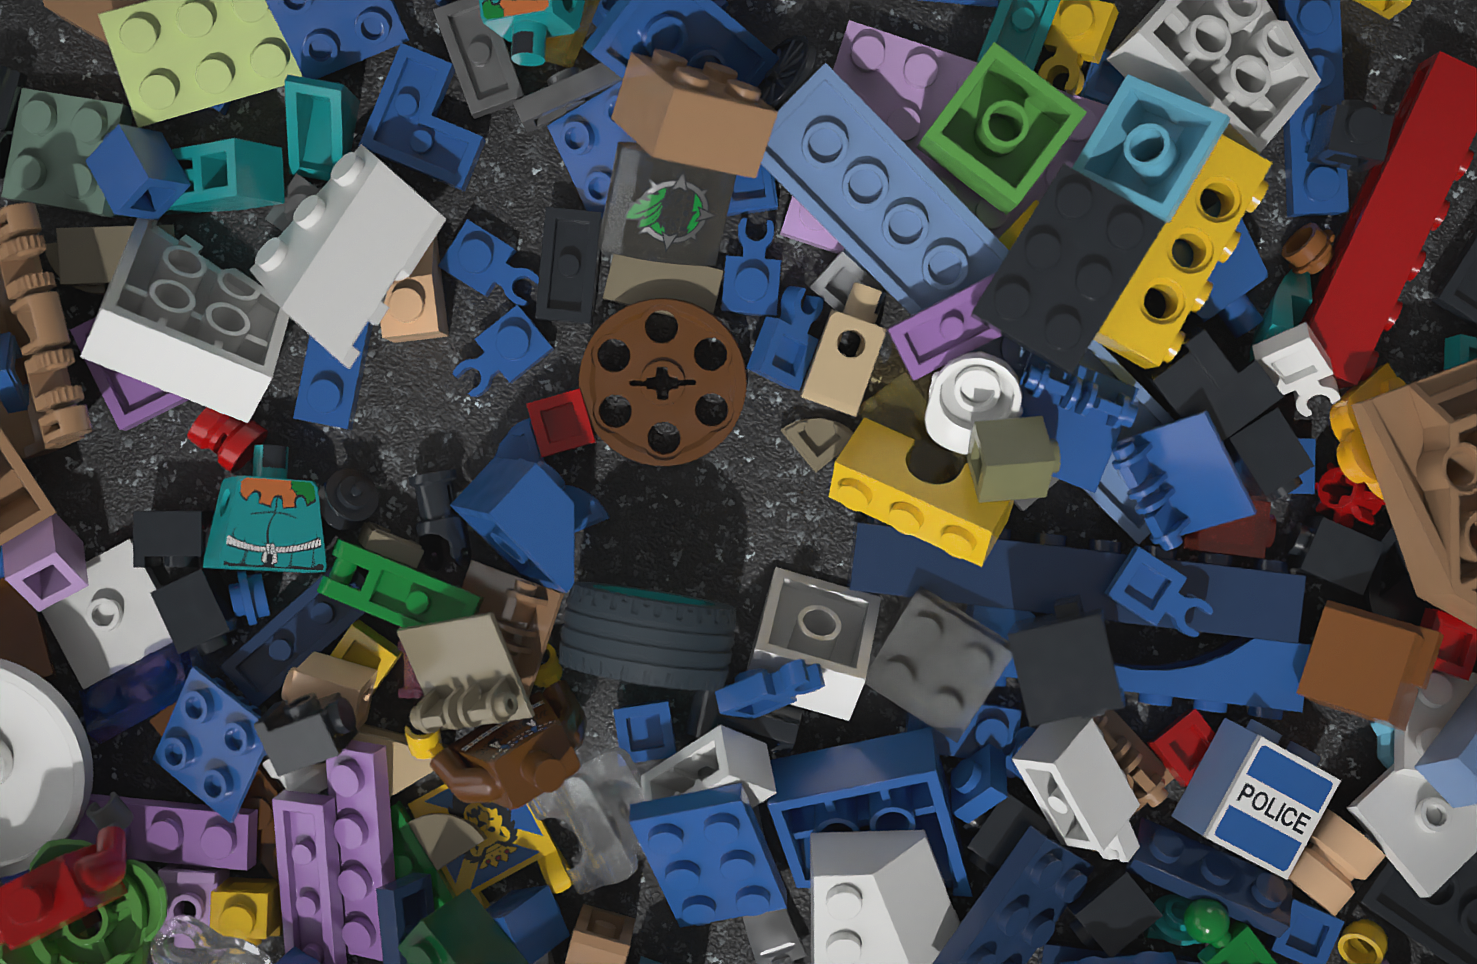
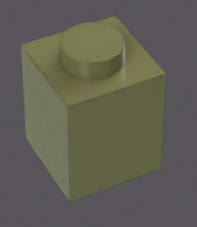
M1043 417L974 421L967 461L978 503L1046 497L1052 473L1059 472L1061 459L1058 442L1055 438L1049 439Z

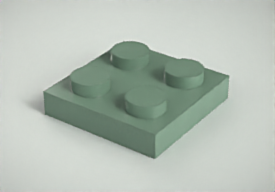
M22 88L1 197L16 202L35 203L39 206L114 218V213L90 171L86 159L103 142L104 137L114 130L118 124L131 126L133 117L131 108L120 103Z

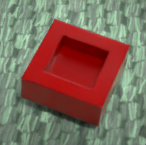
M580 388L526 404L541 457L544 458L597 443Z
M1425 608L1420 627L1431 629L1444 635L1433 670L1457 679L1469 681L1477 658V629L1451 614L1437 609Z
M1193 708L1186 710L1149 740L1147 744L1181 787H1187L1211 744L1215 733L1197 709Z

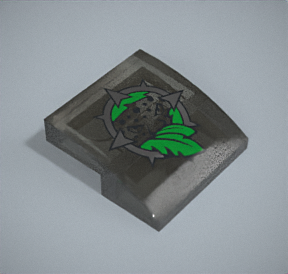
M618 142L598 247L601 251L653 262L691 266H715L736 174L654 158L637 142Z

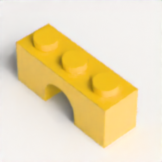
M864 417L835 461L829 498L842 503L851 510L860 511L891 525L903 534L915 536L937 546L953 557L965 559L982 567L1009 519L1014 500L978 503L968 463L965 464L956 479L946 484H929L917 479L908 470L915 439Z

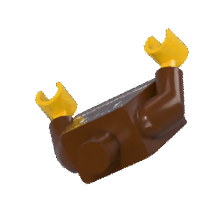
M550 644L546 646L549 660L545 664L540 665L534 682L536 686L545 687L546 689L543 694L538 691L529 697V702L535 714L532 718L484 724L448 745L447 748L442 746L440 728L434 733L415 735L408 726H405L407 744L412 756L418 759L431 758L430 767L459 800L465 803L493 802L510 810L518 809L543 793L557 791L568 777L577 773L581 768L575 751L583 745L587 729V718L567 680H560L563 670L556 651Z

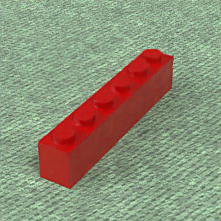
M1442 51L1419 63L1394 116L1385 161L1369 169L1334 243V257L1322 269L1312 290L1313 301L1299 324L1301 325L1305 322L1308 324L1328 354L1334 373L1332 376L1337 381L1338 389L1357 386L1359 381L1366 380L1375 368L1379 353L1374 350L1382 332L1390 330L1398 319L1403 305L1398 300L1406 281H1412L1422 268L1426 258V251L1422 250L1426 238L1429 232L1435 231L1445 219L1450 207V201L1445 198L1453 181H1458L1462 178L1474 156V151L1469 149L1477 132V68Z

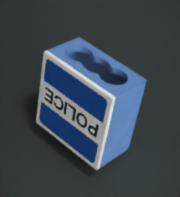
M1224 718L1171 816L1205 838L1288 879L1341 780L1319 769L1317 765L1321 757L1292 741L1289 742L1286 750L1278 746L1277 744L1282 735L1261 723L1250 719L1247 727L1244 728Z

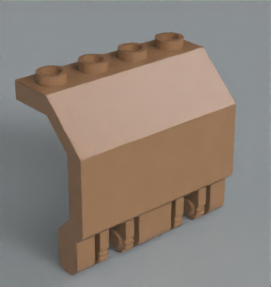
M35 203L13 204L0 209V334L11 332L15 336L23 357L15 359L16 374L22 385L29 384L28 410L8 414L0 400V428L21 460L49 454L85 438V434L93 431L87 406L76 405V403L85 398L82 386L71 385L67 367L74 364L75 358L72 349H62V347L70 343L58 292H48L56 286L54 275L52 272H43L39 255L46 251L47 247L44 236L35 235L42 230Z

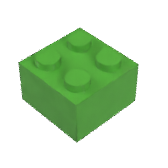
M994 42L916 148L1007 215L1018 206L1087 111Z

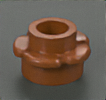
M1316 223L1306 224L1287 240L1282 249V256L1289 262V268L1293 273L1302 274L1308 272L1315 274L1325 268L1334 257L1335 250L1332 248L1331 243L1334 241L1335 235L1332 230L1327 229L1323 231Z

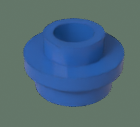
M246 570L237 571L239 583L228 585L235 617L246 615L249 626L258 624L257 618L270 616L262 574L258 572L247 575Z

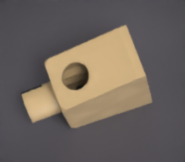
M854 282L843 313L835 310L830 311L802 387L801 397L856 417L887 330L875 325L886 293ZM845 331H852L861 339L856 355L853 357H845L838 350Z

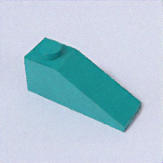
M232 138L172 149L191 186L163 215L246 210L285 203L281 147ZM114 214V216H117V217H129V216H123V215H116V214Z

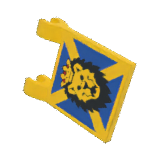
M444 784L408 804L415 819L430 813L453 814L475 823L487 836V839L441 868L456 896L469 888L482 906L487 909L491 905L481 891L536 860L547 885H549L551 892L554 894L563 892L575 882V875L570 865L558 849L533 800L514 810L493 802L465 803L459 800Z

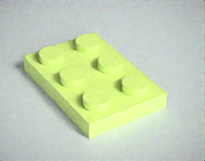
M146 0L98 13L138 127L285 86L284 80L287 75L302 77L301 71L265 0Z

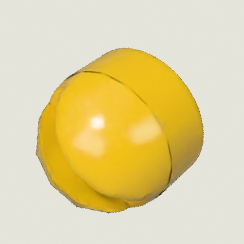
M1360 919L1349 924L1338 941L1339 953L1349 964H1381L1388 949V937L1383 928L1368 919Z

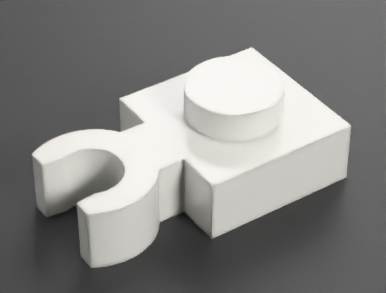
M1306 322L1252 346L1255 360L1258 361L1283 395L1293 391L1296 408L1303 416L1312 415L1309 399L1315 395L1329 397L1333 405L1341 401L1337 381L1332 376L1334 373L1331 360Z

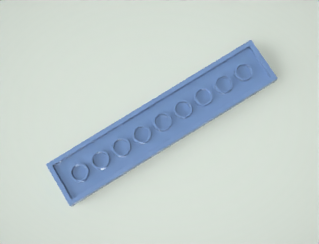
M827 63L777 111L778 115L761 165L910 315L997 272L1009 250ZM1003 335L971 351H983L1004 360L1016 373L1019 381L1031 354L1030 351ZM1092 341L1079 365L1139 388L1133 405L1138 406L1136 419L1130 428L1123 426L1118 440L1175 421L1100 343ZM1112 453L1096 492L1083 490L1133 541L1140 544L1151 532L1144 520V514L1139 515L1136 513L1134 507L1138 502L1136 499H1129L1127 495L1129 488L1119 469L1115 470L1112 466V462L1115 460Z

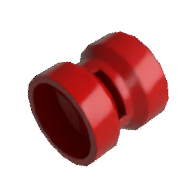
M206 407L192 424L187 438L200 449L212 450L217 454L218 463L230 473H236L254 457V445H263L268 436V430L255 420H250L246 423Z

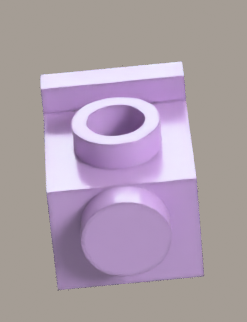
M169 863L158 871V875L166 885L168 894L167 918L163 928L159 931V936L174 937V946L179 948L205 947L209 944V938H216L209 937L211 891L230 877V869ZM185 900L194 904L196 915H184Z

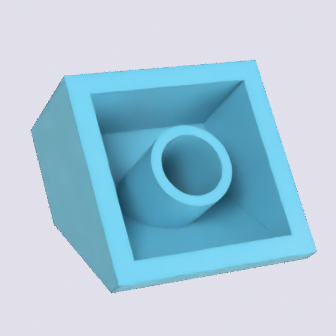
M1127 74L1072 168L1164 222L1170 223L1229 124L1230 118L1224 113Z

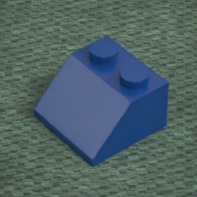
M494 457L450 506L523 579L565 593L572 588L574 584V502L561 489L565 485L563 478L543 461L535 463L528 462L522 458L515 460Z

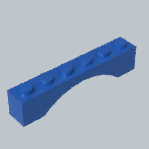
M967 604L959 667L965 672L973 673L972 682L984 685L1006 686L1007 677L1018 678L1007 634L1015 621L1035 616L1030 611ZM1235 636L1219 647L1187 660L1159 665H1134L1114 662L1120 688L1123 687V691L1139 693L1138 702L1172 706L1173 697L1194 699V709L1218 713H1227L1228 704L1249 706L1248 715L1281 720L1283 710L1303 712L1304 697L1296 692L1310 653V645L1301 642L1292 643Z

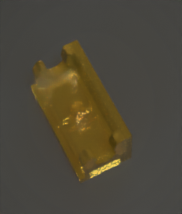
M903 373L860 404L858 413L862 418L865 417L915 439L908 470L913 476L925 483L941 484L952 475L962 471L965 464L968 463L967 456L940 446L927 433L925 414L928 403L908 375Z

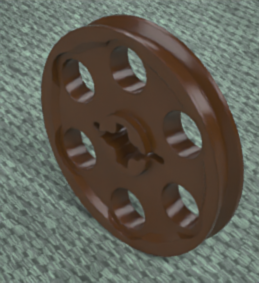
M654 298L643 300L621 309L598 328L589 341L581 361L579 388L592 428L609 447L622 456L642 464L674 466L691 462L706 455L729 435L744 405L747 390V374L744 357L735 337L714 314L688 301L674 298ZM655 311H668L676 318L678 331L672 340L657 342L647 333V319ZM716 338L725 345L727 359L721 367L706 369L697 362L695 348L701 340ZM617 339L628 346L630 361L624 369L613 371L607 369L601 363L599 351L605 341ZM659 367H667L670 377H678V380H695L696 383H680L679 386H674L669 390L668 397H661L657 387L649 386V384H632L631 381H646L648 378L657 375ZM714 393L725 399L728 405V414L722 422L710 425L704 423L698 417L696 404L702 396ZM620 395L628 400L632 408V415L626 424L615 426L603 419L601 404L606 397ZM668 422L676 426L681 437L680 444L676 449L665 453L656 450L651 445L649 432L655 424Z

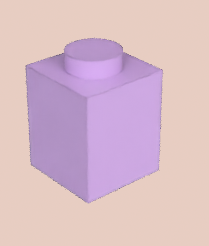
M56 513L2 545L5 580L38 612L89 586L83 541Z

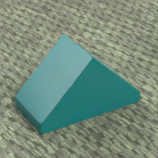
M287 75L284 85L289 174L296 175L297 173L302 177L329 181L335 164L352 150L360 100L344 84Z

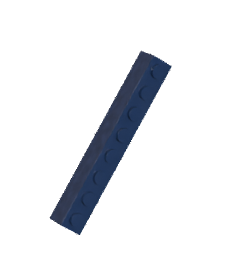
M869 515L867 523L854 521L846 585L849 590L1048 614L1055 613L1054 605L1057 599L1080 594L1084 612L1103 608L1105 620L1154 626L1104 595L1105 590L1129 555L1122 553V542L1089 539L1088 549L1066 547L1067 536L1034 532L1033 543L1011 540L1012 529L1003 528L986 561L980 567L965 559L953 557L945 550L915 536L903 534L893 526ZM1144 545L1143 550L1187 577L1178 593L1184 597L1204 600L1212 607L1214 611L1212 615L1205 614L1197 607L1189 608L1185 614V622L1190 628L1199 632L1298 643L1306 576L1287 573L1289 562L1254 558L1253 569L1232 567L1233 556L1199 552L1198 562L1177 560L1178 549L1162 551L1161 547ZM1164 614L1157 624V627L1176 629L1167 614Z

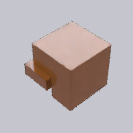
M1327 600L1296 693L1319 705L1405 732L1419 691L1417 687L1427 689L1444 635L1431 629Z

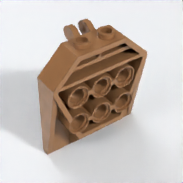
M1476 358L1370 399L1352 404V408L1416 595L1477 629Z

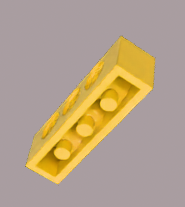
M1223 134L1221 135L1170 223H1165L1098 331L1094 341L1144 369L1158 367L1162 361L1169 363L1175 357L1185 339V333L1180 331L1190 311L1196 313L1201 309L1212 291L1213 283L1208 281L1211 272L1218 261L1224 263L1231 256L1241 238V233L1235 229L1245 211L1252 213L1268 190L1269 183L1263 179L1272 162ZM1204 189L1214 192L1220 200L1221 210L1217 218L1206 214L1201 207L1200 196ZM1176 239L1186 241L1193 250V262L1189 268L1178 265L1172 256V246ZM1150 288L1159 291L1166 301V310L1160 319L1149 315L1144 307V296Z

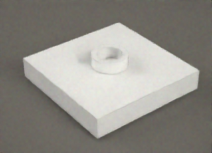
M129 539L87 561L86 568L89 586L42 610L83 689L105 680L173 643L150 592L161 588L160 583L151 567L133 568V539Z
M1394 764L1347 807L1348 811L1419 897H1431L1477 852V804L1453 808L1426 779L1395 773Z

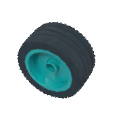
M574 582L566 600L567 607H565L564 624L561 630L562 639L559 652V662L561 665L596 676L651 686L689 690H719L724 688L729 672L728 666L731 662V647L734 644L735 607L702 598L644 588L594 582Z

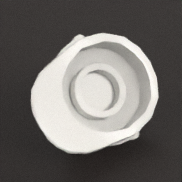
M983 351L969 352L949 361L939 372H935L932 375L929 401L925 414L927 433L936 443L951 451L965 455L968 454L974 421L1019 418L1023 413L1021 407L1022 391L1018 376L1007 362Z

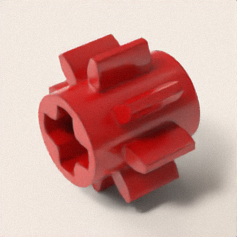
M1331 462L1328 463V471L1318 483H1315V489L1318 490V496L1321 500V503L1318 504L1315 510L1328 517L1334 516V522L1350 529L1354 524V519L1373 525V516L1380 510L1382 505H1386L1384 500L1377 497L1370 490L1366 482L1355 483L1345 476L1339 466Z

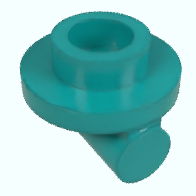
M1166 894L1159 897L1154 902V905L1163 916L1144 931L1145 938L1165 940L1180 946L1202 944L1188 934L1184 925L1185 910L1193 901L1178 894Z

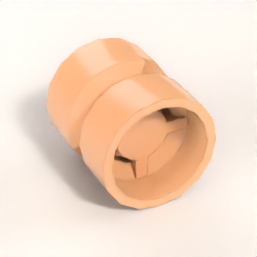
M1326 808L1309 839V845L1304 848L1288 879L1330 914L1336 916L1355 893L1351 881L1354 878L1366 880L1386 855L1349 823Z

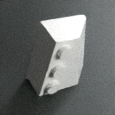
M1160 0L1107 58L1125 78L1129 74L1228 115L1230 122L1223 135L1256 154L1261 153L1321 81L1288 21L1278 20L1267 0Z
M361 144L355 152L344 155L335 164L331 172V179L316 195H311L300 203L294 212L293 221L279 237L268 240L261 247L256 255L255 264L251 267L250 271L285 313L338 361L350 369L360 354V351L352 345L367 322L372 325H379L389 309L384 302L387 291L394 280L399 281L411 275L446 221V218Z
M137 218L80 357L248 423L273 377L289 315L279 307L266 289L236 268L222 270L201 256L200 253L203 246L189 236L185 235L179 241L157 226V220Z
M925 830L810 833L811 964H932L961 923L949 899L944 879Z

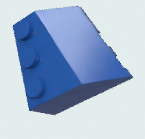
M932 727L770 760L776 794L767 799V805L797 888H811L810 833L925 830L944 879L945 887L952 888L953 896L973 897L958 820L951 811V793Z

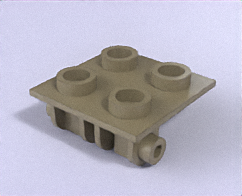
M493 612L397 630L425 696L417 706L411 709L410 721L414 728L428 734L436 732L439 728L440 731L456 730L464 727L470 728L484 724L532 718L535 715Z

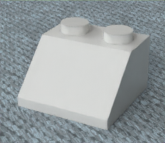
M775 567L746 671L766 669L769 674L779 671L783 665L798 659H804L806 667L818 663L821 667L825 686L811 693L796 695L797 701L791 703V705L849 721L866 681L881 597L862 591L849 590L841 585Z

